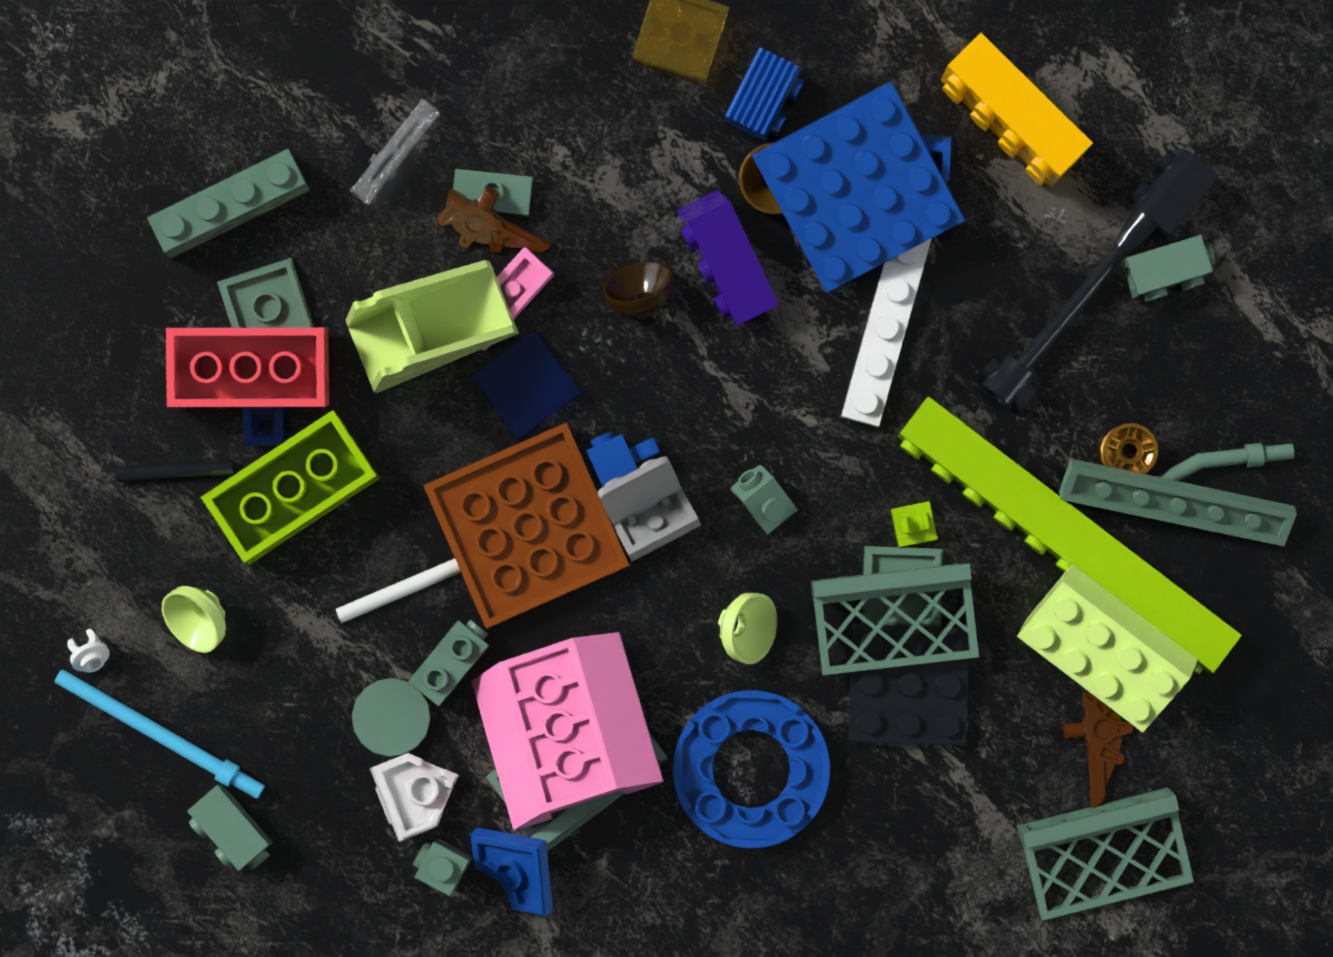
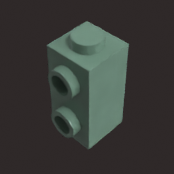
M1198 235L1127 257L1121 264L1132 298L1136 299L1144 296L1145 302H1150L1167 296L1166 289L1181 285L1182 291L1204 285L1203 278L1213 272L1211 266L1215 265V257L1211 245L1208 242L1204 243L1202 236Z
M458 620L408 682L437 706H442L490 647L484 641L488 633L472 620L466 625Z
M223 784L216 785L187 811L192 816V819L189 821L191 827L202 839H205L207 836L210 837L218 847L214 851L216 856L228 869L235 866L240 871L248 866L251 870H254L270 856L266 849L273 842Z
M439 838L432 845L426 842L413 863V866L419 868L415 878L450 896L457 888L473 856Z

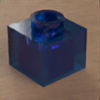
M243 407L244 446L247 448L278 447L286 441V408ZM264 421H271L273 423L274 429L269 435H263L260 431V426Z

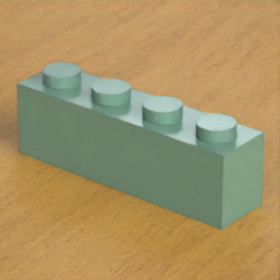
M286 149L147 217L163 252L169 258H173L310 191L293 155L289 149Z

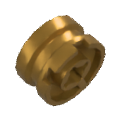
M1136 423L1123 424L1114 428L1103 438L1100 446V459L1104 466L1141 474L1147 473L1155 465L1158 457V444L1154 435L1146 427ZM1126 444L1132 448H1137V453L1131 459L1124 457L1122 454V448Z

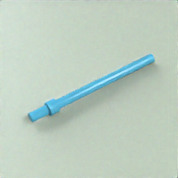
M63 669L55 679L56 684L216 775L215 780L227 787L233 785L256 799L262 794L265 785L239 771L240 766L228 759L224 762Z

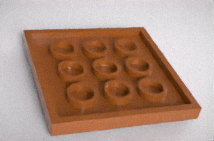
M567 422L423 485L486 629L630 566Z

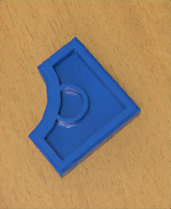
M476 828L471 833L474 869L489 874L500 883L508 895L512 910L547 916L553 910L546 840Z

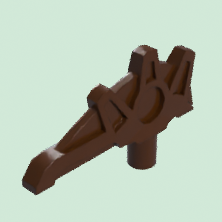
M492 187L485 188L479 201L467 199L462 193L450 189L446 208L436 218L441 226L451 223L455 230L461 234L458 244L464 248H468L475 241L489 245L491 252L494 253L501 252L502 247H527L534 252L540 253L548 250L551 245L550 241L518 227L497 214L493 206L500 194Z
M1083 692L1082 706L1085 710L1084 718L1081 723H1064L1063 732L1065 739L1083 738V741L1086 742L1089 764L1090 807H1097L1104 801L1105 787L1115 764L1121 765L1124 762L1125 756L1119 752L1122 735L1132 733L1133 726L1129 722L1121 721L1120 715L1092 693Z

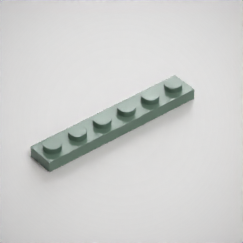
M1070 459L1059 490L1061 500L1279 546H1285L1297 515L1293 505Z

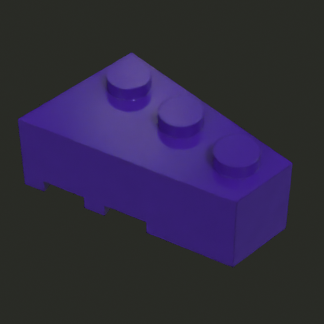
M716 190L676 210L684 226L680 230L690 250L695 248L702 261L697 266L707 285L713 283L719 295L713 299L723 319L730 317L738 326L779 305L729 199Z

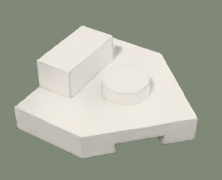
M409 753L370 768L377 785L375 789L389 824L392 823L399 842L438 826L443 809L459 775L430 764Z

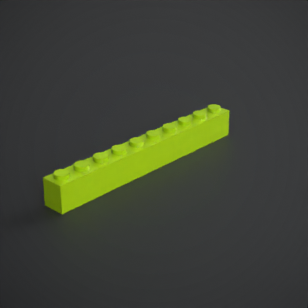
M929 396L897 437L903 441L900 447L917 460L921 456L934 464L931 469L934 474L948 484L955 480L963 486L965 490L962 494L981 508L985 503L997 512L993 518L1006 529L1012 531L1016 527L1028 536L1024 542L1041 555L1048 551L1059 560L1056 566L1065 573L1071 564L1075 565L1196 657L1198 661L1193 670L1195 673L1200 674L1202 670L1206 673H1214L1242 636L1067 501L1061 500L1059 495Z

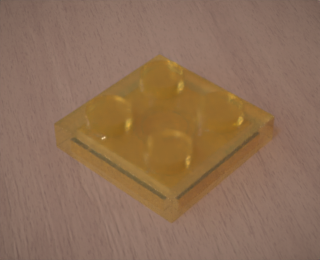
M650 0L632 60L706 83L729 7L709 0Z

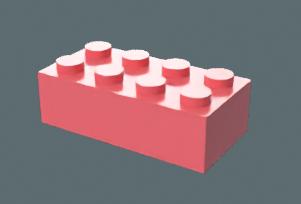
M329 327L166 328L167 407L328 406Z

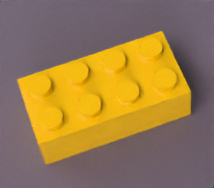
M982 33L947 65L941 81L945 84L942 87L944 92L955 103L959 104L962 101L972 111L970 117L981 129L987 131L990 128L1000 138L997 143L1001 149L1012 158L1018 156L1027 165L1025 168L1026 173L1037 184L1042 185L1045 183L1051 188L1093 144Z

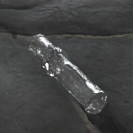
M421 98L418 105L396 130L380 153L372 155L369 159L371 164L356 184L350 188V191L364 203L370 205L371 200L389 178L393 180L396 177L398 166L418 143L433 121L439 117L440 112ZM415 124H418L415 127V129L411 132V134L407 137V139L404 141V143L400 146V148H397L400 145V143L404 140V138L408 135V133L411 131V129L415 126ZM393 155L389 162L384 166L389 157ZM383 167L382 171L378 174V176L374 180H372L378 173V171H380Z

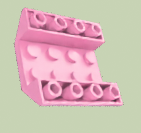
M619 632L571 638L499 662L471 681L514 831L552 819L551 813L617 791L629 794L664 782Z

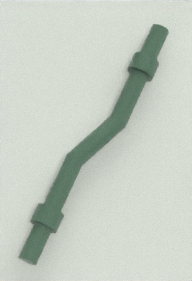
M1261 443L1245 444L1244 449L1197 453L1156 477L1180 481L1202 468L1246 464L1247 468L1264 466V462L1294 459L1293 444L1262 446Z

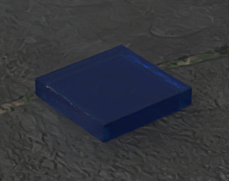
M532 331L471 376L518 440L581 394L535 331Z

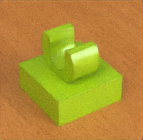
M930 501L890 510L898 547L938 539Z

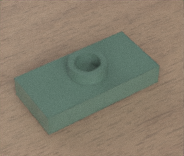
M455 169L453 189L465 195L467 199L479 201L485 188L492 187L500 194L493 206L497 214L529 217L533 177Z

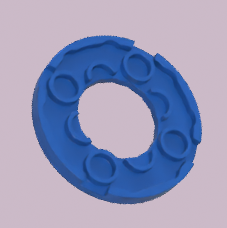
M765 691L733 692L706 704L689 720L683 729L674 753L673 779L677 796L683 809L690 819L707 835L736 847H768L793 837L817 814L829 785V754L819 728L810 716L795 703ZM748 730L768 733L779 741L788 755L790 767L787 785L778 798L765 806L753 808L735 805L722 796L714 783L712 770L715 753L724 740L737 732Z

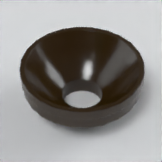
M644 261L633 263L620 268L607 278L603 286V294L611 309L621 314L635 316L637 319L648 318L657 310L662 309L664 303L672 294L674 288L673 276L669 267L660 262Z

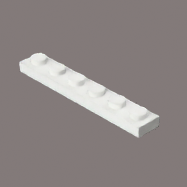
M931 239L883 264L842 410V418L877 428L880 425Z

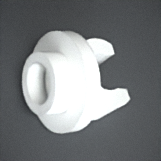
M91 629L86 630L89 637L88 643L81 647L73 639L68 640V648L72 652L70 662L77 671L88 673L97 671L109 658L110 652L107 645L102 643Z

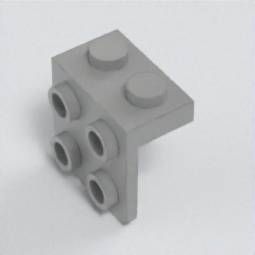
M666 456L650 459L644 462L639 469L628 475L611 479L597 493L631 561L701 526Z

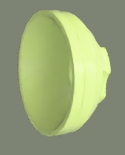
M181 586L172 590L164 597L162 601L164 620L170 631L182 644L194 651L206 653L216 648L223 640L226 630L225 611L221 607L218 597L208 590L203 591L195 587Z
M744 593L732 601L726 610L722 611L718 624L720 626V638L727 654L732 659L741 663L754 664L763 659L769 652L776 636L777 612L773 601L768 596L760 593ZM737 617H738V625H737V628H736V630H735V632H734L736 620H737Z

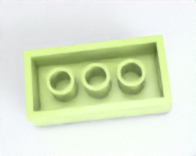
M1071 564L1027 617L1017 635L1023 642L1141 732L1146 730L1188 682L1198 661L1196 657L1073 564Z

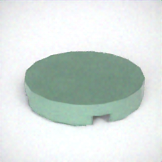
M396 678L378 680L367 686L356 699L352 712L353 728L360 742L373 753L388 757L404 755L418 747L427 735L431 722L429 703L423 693L409 682Z

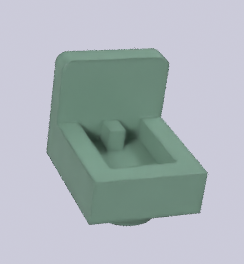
M762 465L744 472L739 477L738 482L731 487L732 492L745 505L767 535L798 511L775 478Z

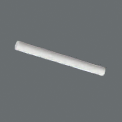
M454 558L336 609L341 623L459 574L461 573L460 568Z

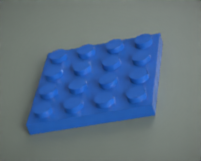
M892 80L765 147L752 156L826 293L965 221V217Z

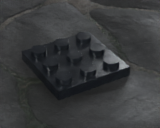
M851 624V642L859 648L873 629L867 624ZM883 625L880 630L898 643L911 626ZM921 626L930 634H932L935 638H937L945 628L935 626ZM952 627L941 641L952 651L969 650L968 635L960 627ZM916 628L902 647L913 656L925 654L933 644V641ZM876 633L863 652L875 661L884 660L895 646L879 633ZM937 646L932 654L945 653L946 651ZM852 647L850 652V658L855 653V650ZM898 650V652L894 655L893 658H902L907 656L900 650ZM859 655L853 663L867 662L868 660ZM969 658L850 672L848 741L966 745Z

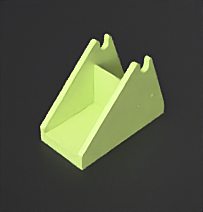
M487 260L373 293L371 298L353 302L345 320L374 393L384 391L519 334L492 265Z

